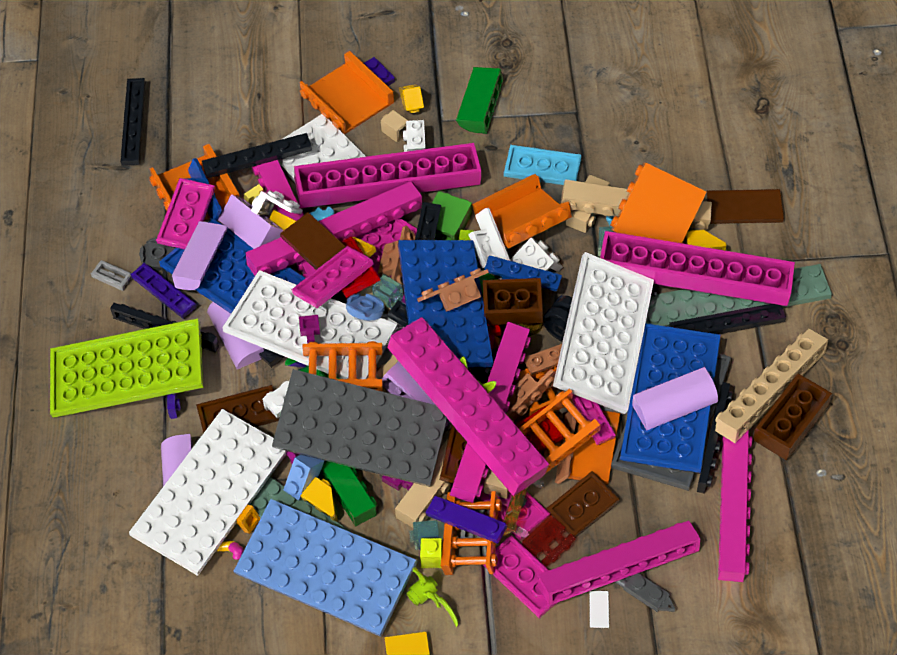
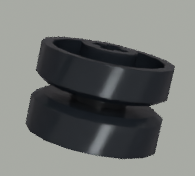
M561 295L555 300L552 308L548 309L542 320L546 330L561 342H563L573 298L566 295Z

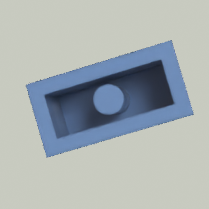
M305 455L295 457L283 490L298 501L301 500L300 495L315 477H319L324 460Z

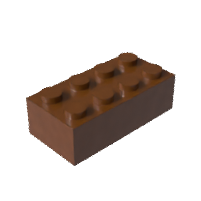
M798 373L755 428L753 441L787 461L829 406L832 393Z

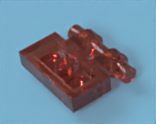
M550 515L522 540V545L536 558L541 553L545 554L546 557L541 562L547 567L551 562L554 563L558 560V556L564 550L567 551L571 547L575 537L572 534H569L566 538L562 536L565 532V527ZM556 541L558 545L552 550L549 546Z

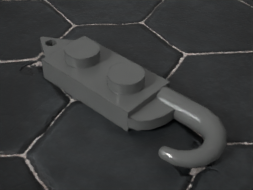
M637 573L615 582L624 591L656 612L659 610L675 612V607L670 599V593L641 574Z

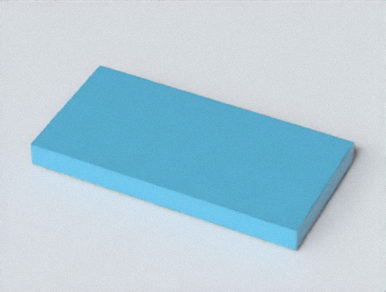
M510 145L504 177L525 179L536 174L539 176L540 182L564 185L565 179L577 181L581 155Z

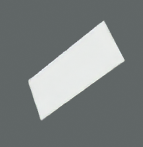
M590 591V627L609 628L608 591Z

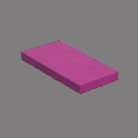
M179 178L156 239L158 244L180 249L187 247L199 221H204L215 191V185Z
M347 246L292 288V293L315 308H319L374 265L373 260Z
M481 479L480 485H483L480 496H475L478 501H491V495L484 493L485 480ZM525 489L515 496L509 492L507 499L498 497L502 502V510L498 511V520L506 523L507 529L519 541L523 540L550 518V513ZM519 495L527 498V502L522 509L514 505ZM511 510L518 512L514 517L507 515Z
M509 536L495 549L498 563L497 566H494L493 575L540 619L555 605L549 606L538 587V574L548 569L513 536Z

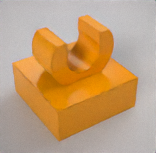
M247 504L237 518L236 524L245 533L250 534L261 518L254 507Z

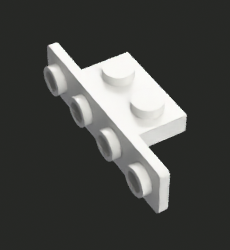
M485 208L476 215L481 230L468 234L470 240H473L474 249L482 269L485 268L489 256L510 261L489 208Z

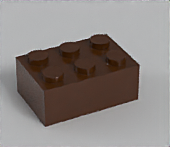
M541 278L483 280L484 317H486L487 325L507 324V322L513 324L542 323Z

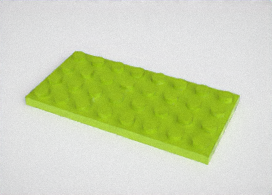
M198 318L50 348V415L53 418L204 388L201 322Z

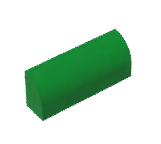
M473 67L456 118L457 123L463 129L473 133L487 134L504 81L500 68Z

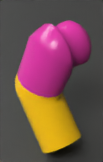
M223 541L217 551H230L233 553V559L239 560L244 548L235 541Z

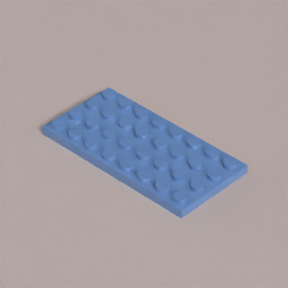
M270 499L233 572L381 637L417 561Z

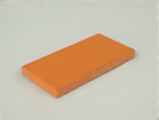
M602 410L617 436L620 413ZM579 423L577 426L576 433H578L581 430V425ZM616 436L599 445L591 437L576 449L571 459V473L568 479L581 480L593 471L605 485H608Z

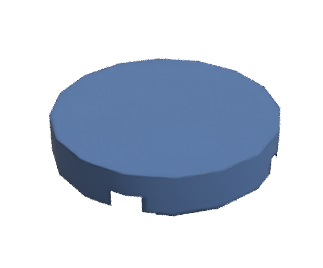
M360 293L351 295L346 303V310L350 315L367 321L381 318L385 308L382 300L371 294H366V296H361Z

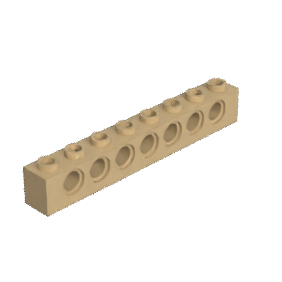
M808 329L804 334L801 333L792 345L787 346L781 356L778 355L770 367L767 366L759 378L756 377L747 389L742 390L735 401L732 400L724 412H720L717 415L715 431L736 443L774 405L798 373L803 376L826 353L828 339L811 329Z

